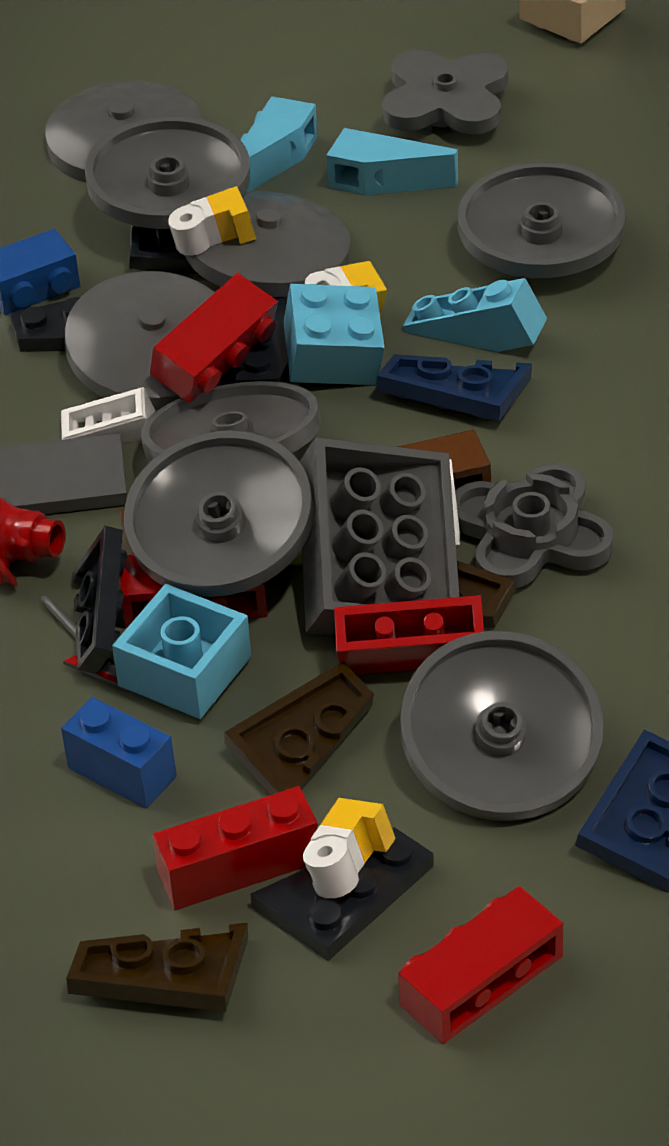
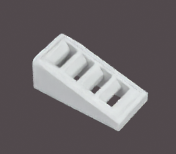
M144 387L71 407L61 411L62 440L121 433L122 443L142 441L141 429L146 420L155 413V409ZM85 422V427L79 428V423Z

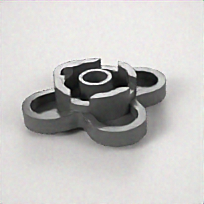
M416 49L405 51L393 59L391 63L392 82L397 88L387 93L382 99V118L389 127L401 131L422 129L428 132H432V126L450 127V133L482 134L493 130L499 125L501 121V103L494 94L502 91L509 81L508 63L501 56L482 52L467 55L454 62H448L435 52Z
M557 463L544 464L532 469L526 474L523 481L513 482L506 485V479L498 483L477 481L465 484L455 491L459 531L468 536L481 539L476 549V567L514 580L515 588L525 586L533 581L546 563L550 562L574 570H590L606 563L612 555V527L603 518L581 510L585 503L586 482L583 475L571 466Z

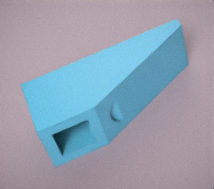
M271 96L263 110L257 112L251 129L248 133H244L241 138L248 151L250 160V182L246 192L252 191L304 160L318 137L316 104Z
M344 128L326 155L328 188L361 195H376L456 187L458 184V149Z
M526 278L512 281L498 280L488 286L474 289L464 287L454 293L436 297L434 295L424 296L414 303L409 316L403 324V328L409 334L500 352L534 345L547 317Z

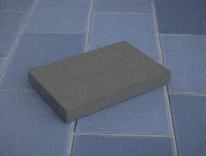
M121 433L0 447V497L17 508L40 511L44 515L125 505L127 488Z

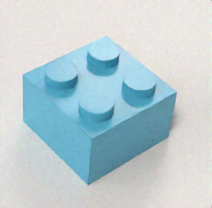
M290 284L284 316L290 382L376 385V378L380 372L385 348L376 287Z
M165 584L112 645L118 686L198 719L204 716L252 656L248 615Z

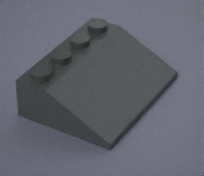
M315 437L300 460L308 476L313 498L312 528L302 548L306 633L336 636L334 607L459 597L449 453Z

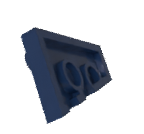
M394 354L377 374L376 390L393 394V396L399 399H413L432 404L439 409H452L472 414L482 420L500 421L530 381L532 363L516 362V370L492 368V361L476 360L475 365L465 367L452 366L450 360L442 357Z
M644 729L578 833L575 846L669 893V741Z

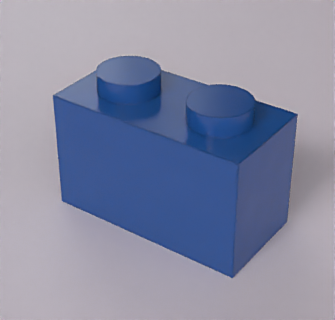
M55 228L0 248V310L4 315L81 287L76 254Z
M91 697L61 727L69 769L145 809L177 777L171 736L94 697Z

